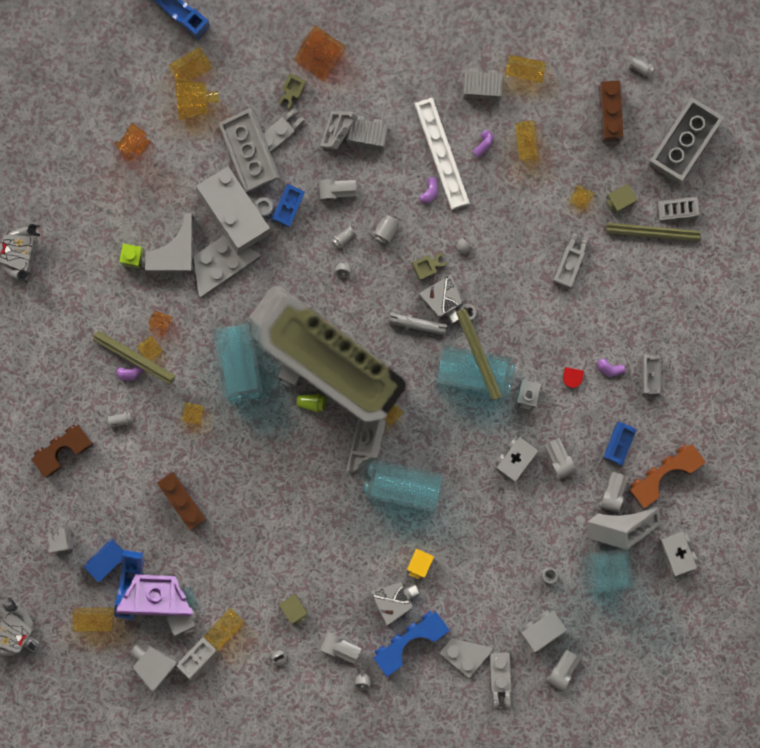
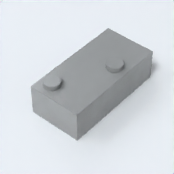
M691 97L651 158L649 165L681 185L723 122L724 117Z
M229 167L196 185V194L237 254L269 235L270 227Z

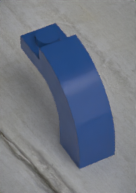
M123 550L121 579L114 604V617L134 619L135 614H116V610L136 575H143V553Z

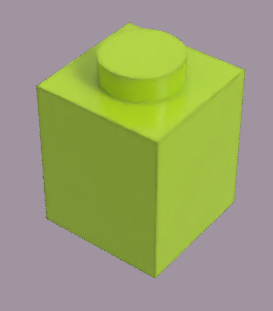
M123 244L120 264L141 268L144 249L141 246Z

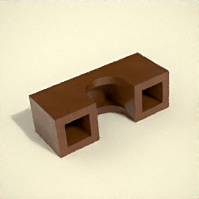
M620 80L601 81L599 85L600 105L602 106V142L621 141L624 135Z
M71 425L65 430L66 434L62 437L56 436L49 442L51 445L45 449L41 447L33 453L35 456L31 460L45 478L50 477L63 467L58 460V453L62 448L70 447L79 456L94 445L80 425Z
M171 472L157 482L190 531L207 520L175 472Z

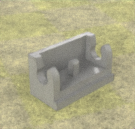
M643 355L641 356L642 395H661V356Z
M70 528L59 529L58 534L55 533L54 540L52 533H49V553L74 549Z
M202 637L176 666L189 679L194 681L221 652L209 640Z

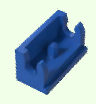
M290 184L285 185L270 220L281 223L282 226L290 227L305 191Z
M619 421L616 422L603 458L623 466L636 433V428Z
M111 538L84 564V568L100 582L122 561L123 549Z

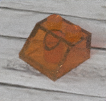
M315 25L304 39L294 61L325 82L346 53V46Z

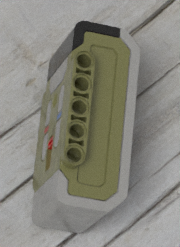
M280 286L271 287L249 316L252 336L264 349L365 422L384 419L406 390L407 383L404 378Z

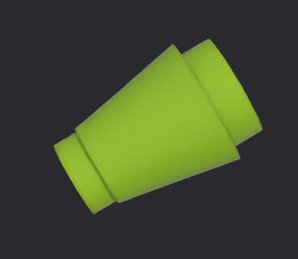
M321 394L298 395L297 407L317 413L325 410V396H321Z

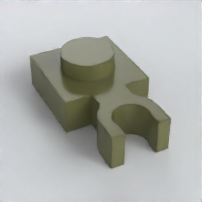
M289 73L281 89L286 94L281 97L279 104L282 105L283 101L287 99L289 101L287 108L291 109L293 98H300L307 81Z
M443 253L435 256L433 260H431L430 255H427L411 263L418 281L437 273L435 267L440 268L447 265V262L442 264L438 262V258L442 257Z

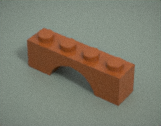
M683 444L676 450L678 454L674 457L667 456L661 461L663 465L657 469L654 466L646 472L647 477L643 480L638 478L630 484L632 488L628 491L642 509L660 497L658 485L666 472L680 470L686 474H691L706 463L693 444L688 446Z

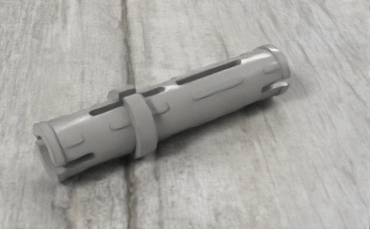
M393 312L390 314L388 323L405 327L406 330L410 328L445 336L447 324L414 318L409 314L404 316Z

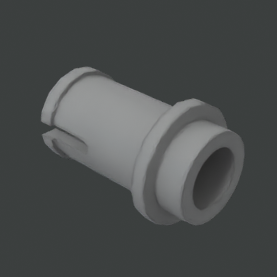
M636 57L632 59L629 68L643 74L644 78L645 76L649 78L654 69L651 63L648 65Z
M348 226L337 237L334 236L332 242L337 249L344 248V245L357 236V234Z
M124 411L123 414L108 416L110 428L122 425L130 426L133 423L131 412L127 413V411Z

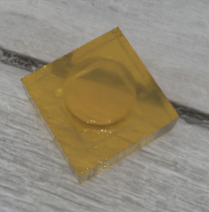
M578 184L568 202L586 210L594 192Z
M152 335L136 346L140 353L150 361L164 352Z
M389 399L384 405L385 407L381 409L387 414L384 418L385 422L392 426L404 411Z
M185 402L182 422L201 425L205 406Z

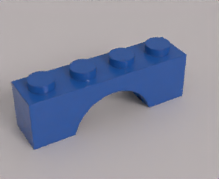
M152 0L197 40L210 28L209 21L195 8L190 7L182 0Z
M431 611L427 612L421 617L423 621L419 624L412 623L406 628L407 632L404 635L397 634L390 640L392 644L386 648L383 645L374 652L376 654L373 657L387 677L403 666L401 654L407 642L418 637L428 638L435 642L450 631L436 611L434 613Z

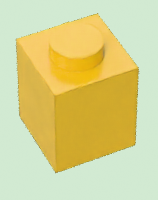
M416 548L407 568L410 571L409 575L420 579L421 576L425 578L434 556Z

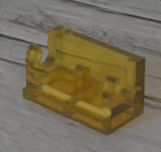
M201 46L168 65L180 87L212 69Z
M509 54L505 75L542 83L547 62Z
M535 121L515 123L519 161L524 163L529 160L541 161Z
M114 607L75 608L73 611V632L112 631L114 627Z
M230 607L204 635V638L219 651L246 621Z

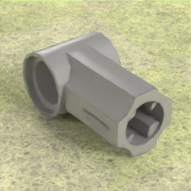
M320 180V201H325V199L334 201L337 198L357 197L356 180Z
M560 438L544 445L551 458L552 467L557 472L558 479L577 471L571 457L567 455Z
M615 472L611 473L607 489L603 493L602 503L600 502V508L619 513L623 502L622 495L628 479L627 476Z
M327 632L320 647V650L335 657L339 656L354 664L362 649L344 641L342 637L336 636L331 632Z
M566 649L556 667L554 666L551 670L552 673L547 677L546 682L563 691L568 685L571 674L581 658Z

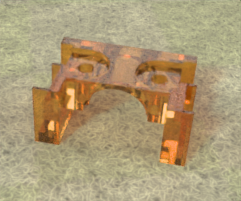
M131 122V125L127 128V133L119 142H115L114 146L122 156L131 162L133 158L130 154L134 152L140 157L151 141L146 138L147 133Z

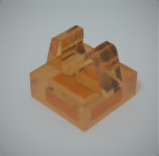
M155 310L148 322L150 324V331L153 332L155 327L161 329L160 335H164L173 317Z

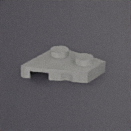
M331 111L320 147L337 150L359 114L349 111Z
M451 638L439 653L470 678L493 649Z

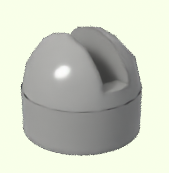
M463 237L456 245L458 252L462 254L468 253L473 248Z
M347 262L338 263L335 275L340 278L350 276V265Z
M545 568L541 573V578L544 582L551 584L557 580L558 573L553 568ZM545 573H547V574H549V575H551V576H553V577L550 579V578H548L547 576H545Z
M278 650L272 654L271 660L273 664L281 666L287 661V655L284 651ZM283 654L284 658L275 662L274 658Z
M359 674L355 680V687L360 690L370 689V677L367 674L365 676Z

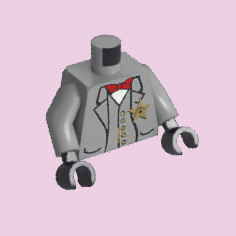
M30 224L28 227L11 231L8 235L3 236L2 243H0V263L2 269L11 278L18 279L24 283H28L25 277L28 274L31 275L30 269L37 242L34 236H40L39 233H36V229L41 226L36 224Z
M9 597L7 599L11 602V605L5 606L3 604L7 613L0 622V656H14L16 653H21L24 647L35 652L40 642L31 637L35 629L33 628L30 614L23 607L15 604L14 600Z

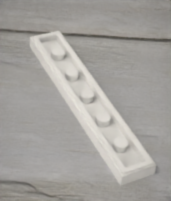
M433 98L415 103V108L451 210L469 205V200Z

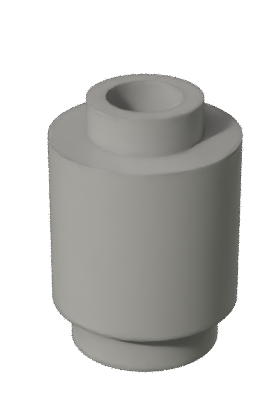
M389 215L382 218L373 233L376 236L375 240L384 245L386 242L390 243L399 228V221Z

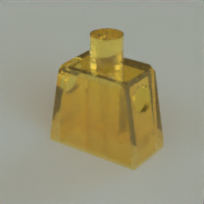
M175 80L179 120L209 113L208 103L219 102L218 91L207 92L206 83Z

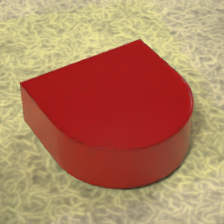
M565 367L563 373L564 384L569 388L578 387L582 382L584 371Z

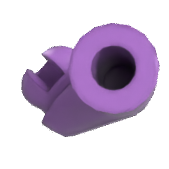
M485 130L481 134V138L484 141L473 150L474 154L479 158L490 148L494 139L493 134L489 130Z
M436 177L427 179L428 189L424 194L420 195L421 203L429 204L438 196Z
M600 359L597 363L599 371L607 377L626 373L623 364L613 367L606 359Z
M135 366L133 369L121 367L116 371V375L122 381H134L144 370L138 366Z

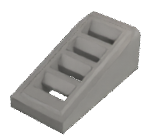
M698 197L658 201L659 221L698 218ZM688 203H692L691 213H689ZM676 204V214L673 215L672 205ZM680 204H684V213H683V214H681V206H680ZM665 205H668L669 215L665 216Z

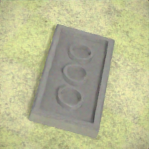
M249 108L218 123L246 193L280 178L253 108Z

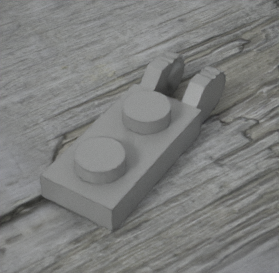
M295 108L263 133L270 153L295 133V130L305 122V119L301 117L292 126L288 124L287 121L298 112Z
M573 233L570 243L565 249L553 282L570 289L588 242V238H584L581 242L580 250L573 248L577 240V234Z
M490 653L493 706L498 708V692H505L504 702L506 707H510V653Z

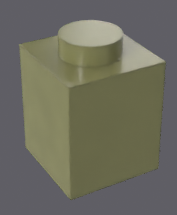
M629 184L611 192L606 197V204L609 210H614L615 214L637 201Z
M296 594L279 604L291 624L295 622L298 625L307 619L305 615L308 612Z

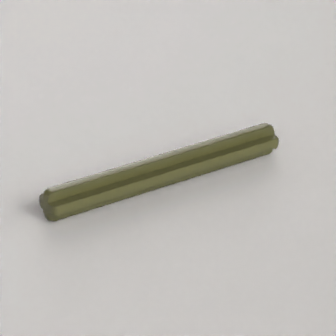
M607 223L606 225L607 234L696 242L701 237L700 231L616 223Z
M461 309L457 311L456 315L492 400H497L502 397V394L467 310Z
M101 331L94 333L93 340L163 382L169 385L174 382L176 376Z

